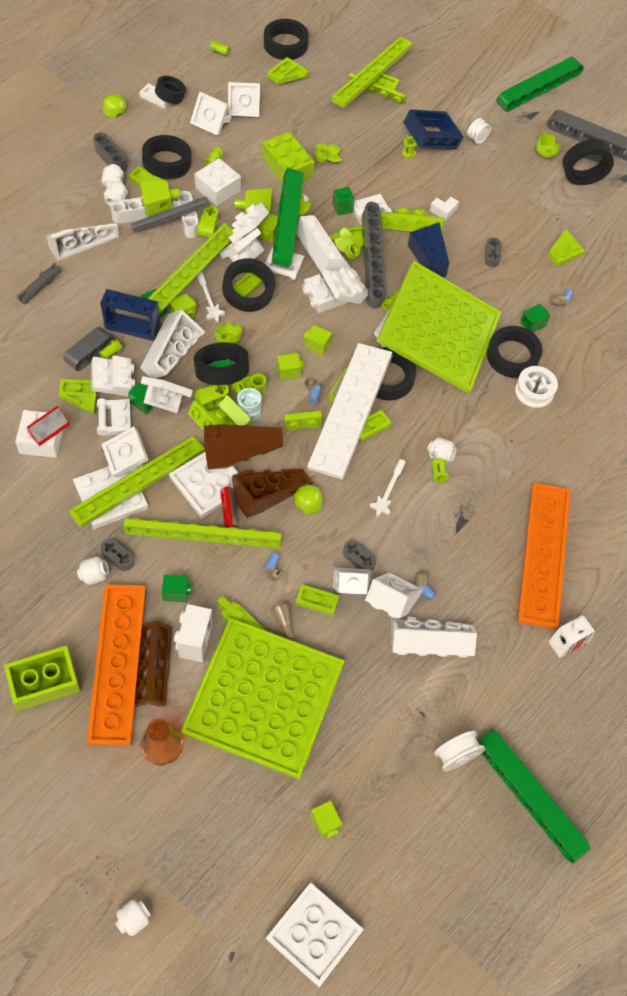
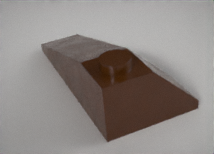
M229 424L205 425L204 445L208 470L229 468L240 461L245 462L258 454L263 455L283 447L282 428Z
M270 469L264 470V472L246 470L231 477L236 504L246 518L262 513L293 496L301 486L313 484L303 469H282L281 472H271Z

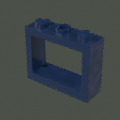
M410 109L403 121L420 148L457 149L464 137L445 111ZM424 126L438 127L441 132L426 131Z
M106 289L100 302L105 329L154 341L161 329L158 301ZM115 309L147 316L149 321L115 313Z

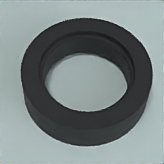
M293 19L274 20L264 29V49L270 56L276 59L284 60L286 57L291 60L303 56L308 49V30L302 23ZM279 34H291L299 38L300 41L292 45H282L275 42L272 38Z
M158 135L151 137L145 141L142 147L143 167L150 174L160 178L180 177L190 169L191 148L184 140L175 136ZM159 151H170L181 156V159L175 162H162L153 158L152 154Z
M590 139L579 142L571 147L564 155L562 165L566 178L570 183L590 185L602 180L610 173L614 165V159L611 149L605 141ZM601 155L603 157L596 166L590 169L575 170L573 168L580 159L586 156Z
M252 258L239 259L227 267L224 273L222 292L227 302L234 308L244 312L259 311L266 307L272 299L276 284L275 277L271 269L263 262ZM240 273H253L262 279L265 291L255 298L243 297L233 288L232 280Z
M507 326L497 330L491 337L487 349V359L490 366L499 374L509 378H519L524 369L538 366L542 356V344L539 338L530 330L519 326ZM506 341L519 342L528 348L531 358L523 363L507 361L500 355L498 346Z
M227 342L204 346L194 355L195 375L200 381L210 385L236 383L245 378L249 373L248 352L238 344ZM225 359L236 362L226 367H211L207 365L211 362Z
M387 347L379 348L392 352L393 356L390 363H394L403 369L405 379L396 385L381 384L376 398L387 401L403 398L411 391L416 376L415 363Z

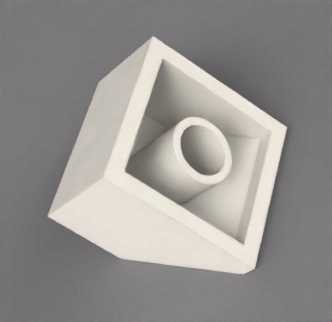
M388 572L372 580L365 601L371 603V606L376 609L388 612V615L393 618H402L409 613L423 589Z

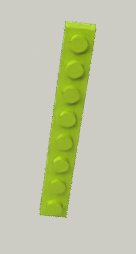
M399 37L332 95L331 101L345 108L412 48L413 43Z
M224 223L148 298L158 301L159 313L231 242L229 237L233 232L229 225Z
M194 436L190 437L69 510L70 517L80 528L86 526L204 453L205 448Z
M139 518L124 519L123 524L125 534L281 548L282 533H277L276 531L242 530L236 527L221 528L216 525L200 526L196 523L180 524L175 521L169 523L160 522L159 520L146 521Z

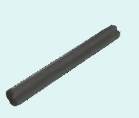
M205 196L132 222L131 228L133 232H138L210 206L209 199Z

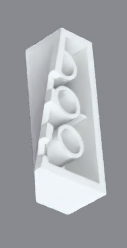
M312 215L300 216L296 235L320 272L323 274L326 269L339 272L342 267L352 269L317 218Z
M182 309L168 314L140 369L150 378L156 379L166 376L205 331Z
M408 616L407 620L391 617V647L393 653L399 655L416 653L420 656L437 654L441 657L457 655L463 658L475 656L477 632L474 625L446 622L445 625H442L439 621L433 619L420 622L416 620V617Z

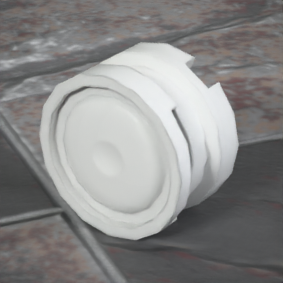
M478 118L470 125L467 136L470 139H474L476 144H481L489 136L491 126L485 123L482 118Z

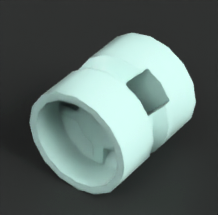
M245 388L238 394V406L251 418V422L257 420L261 415V394L256 389Z

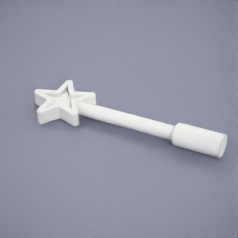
M201 272L197 278L203 287L210 307H206L209 313L206 319H214L218 323L219 317L225 316V311L219 310V304L214 306L206 286V279L203 272Z
M399 459L393 471L394 475L383 498L381 499L378 496L377 503L370 504V508L376 510V517L381 513L390 515L388 506L391 504V501H387L406 463L402 459Z

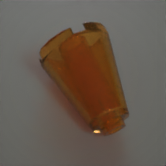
M163 719L151 721L140 742L141 752L145 759L151 764L164 766L176 761L181 755L184 746L180 731Z

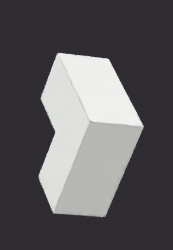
M452 197L446 202L436 198L431 203L430 211L447 220L458 209L459 201Z

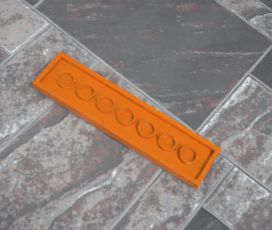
M534 482L532 484L517 623L557 630L559 627L571 489Z
M105 584L87 745L131 747L146 586Z

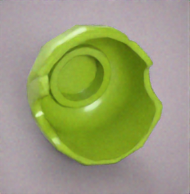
M110 94L104 98L102 111L106 116L116 118L119 113L124 114L127 109V103L122 96Z
M541 134L536 143V151L544 158H553L559 153L560 144L555 143V136Z
M231 322L225 326L220 325L215 329V339L219 343L237 344L242 336V327L240 324L233 326Z
M306 484L295 492L294 503L304 514H316L324 505L323 495L318 487Z

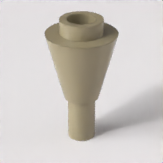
M280 602L273 605L274 609L271 610V613L280 627L283 628L286 639H293L290 604Z

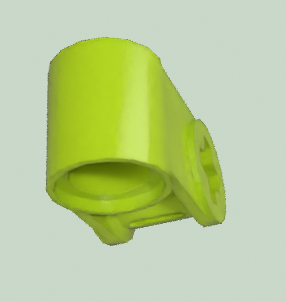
M215 206L204 208L197 226V236L210 238L217 231L219 219L218 209Z
M255 373L231 384V389L235 391L237 397L239 392L245 388L256 389L263 396L267 391L266 377L262 373Z
M212 385L196 390L193 396L207 411L219 407L222 398H225L227 395L229 396V387L227 385Z

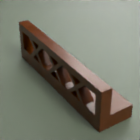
M159 621L142 625L135 706L137 707L146 704L158 707L166 706L172 627ZM151 630L150 636L146 639L147 631ZM149 648V654L145 659V653ZM147 668V675L143 679V673ZM146 689L145 698L141 699V693Z

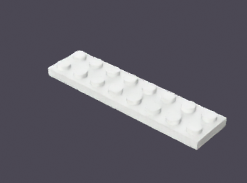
M358 343L308 463V470L344 479L393 356L391 351Z

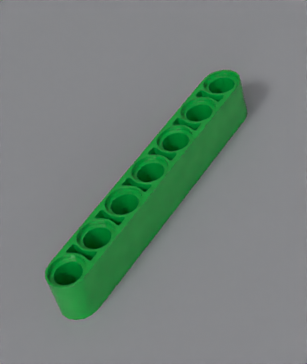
M569 57L502 91L498 95L496 102L509 112L579 76L584 66L574 57Z
M288 167L283 177L271 263L285 268H289L293 257L304 174Z
M491 728L480 736L477 741L485 747L482 756L570 863L574 864L590 851L591 848L587 840L497 731Z

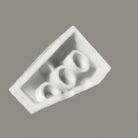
M114 223L63 229L46 237L50 250L56 260L59 261L119 237L118 225Z

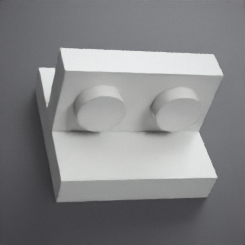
M228 82V115L259 117L260 83Z
M199 92L190 123L215 135H220L224 123H230L232 118L226 114L229 104L206 93Z
M258 228L253 229L234 243L228 245L219 253L222 259L229 257L232 262L243 258L255 259L264 251L256 239L261 232Z
M142 376L141 384L148 386L144 400L145 404L178 413L182 396L191 397L193 391L191 389L164 380Z
M134 426L102 444L112 475L116 478L128 471L134 472L144 466L143 463L149 460L138 429Z

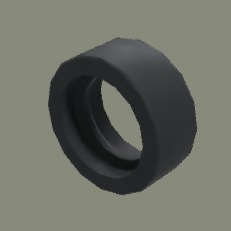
M165 75L158 78L154 91L161 100L167 103L178 104L183 100L186 87L179 79Z

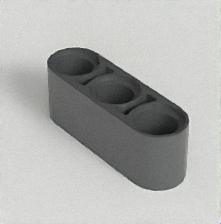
M96 133L94 135L96 153L107 165H117L125 173L127 166L124 153L106 133Z
M97 327L65 352L63 360L76 371H81L91 363L93 357H99V351L108 346L111 340L114 341V338L103 328Z

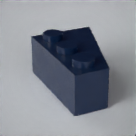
M438 222L410 232L408 247L419 264L441 277H446L449 259L440 223Z

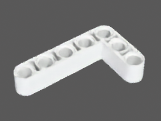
M180 191V199L171 200L172 208L193 201L191 193ZM142 197L115 201L110 206L112 220L117 224L135 222L149 217L145 214ZM196 211L180 216L185 236L188 238L197 237L198 217Z

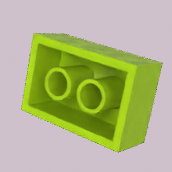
M290 131L262 142V158L282 183L287 167L303 172V180L314 176L315 161Z
M67 645L4 664L12 701L18 712L81 692Z

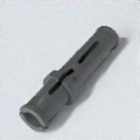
M53 263L45 272L42 271L35 281L17 295L18 300L22 304H26L46 284L49 285L52 279L62 271L60 266Z

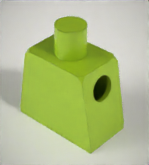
M166 180L139 181L146 216L172 208L171 200L180 199L179 188L169 189Z
M272 189L246 190L245 199L235 198V209H244L245 213L251 204L254 203L256 205L262 202L269 214H271Z

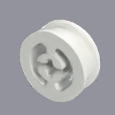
M531 366L521 372L515 386V393L517 398L526 406L542 408L552 401L558 388V382L550 370L541 366ZM539 381L537 391L533 393L536 382Z
M476 731L461 734L449 740L434 752L435 756L440 757L443 762L442 769L444 772L456 769L470 762L485 751L484 745H480L476 739L478 735Z

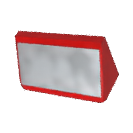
M56 406L28 425L27 433L40 447L70 426V423L61 409Z
M224 487L220 490L224 527H238L239 522L234 489Z

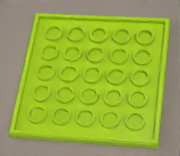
M413 260L376 341L469 394L495 331L501 311Z
M230 617L180 733L300 780L345 660Z

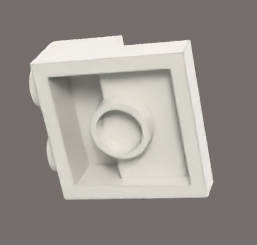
M262 202L256 205L254 203L246 209L247 212H240L234 217L236 220L232 224L234 227L232 229L233 233L229 237L232 243L255 229L268 215L269 212Z
M342 267L339 272L327 269L323 272L322 275L336 300L361 304L368 296L367 288H365L360 276L354 269Z
M319 274L304 279V285H302L303 293L309 297L311 306L315 307L318 313L348 303L336 300L324 277L321 278Z
M112 356V359L93 357L91 360L92 391L128 396L130 389L135 386V379H131V375L134 373V364H131V358Z

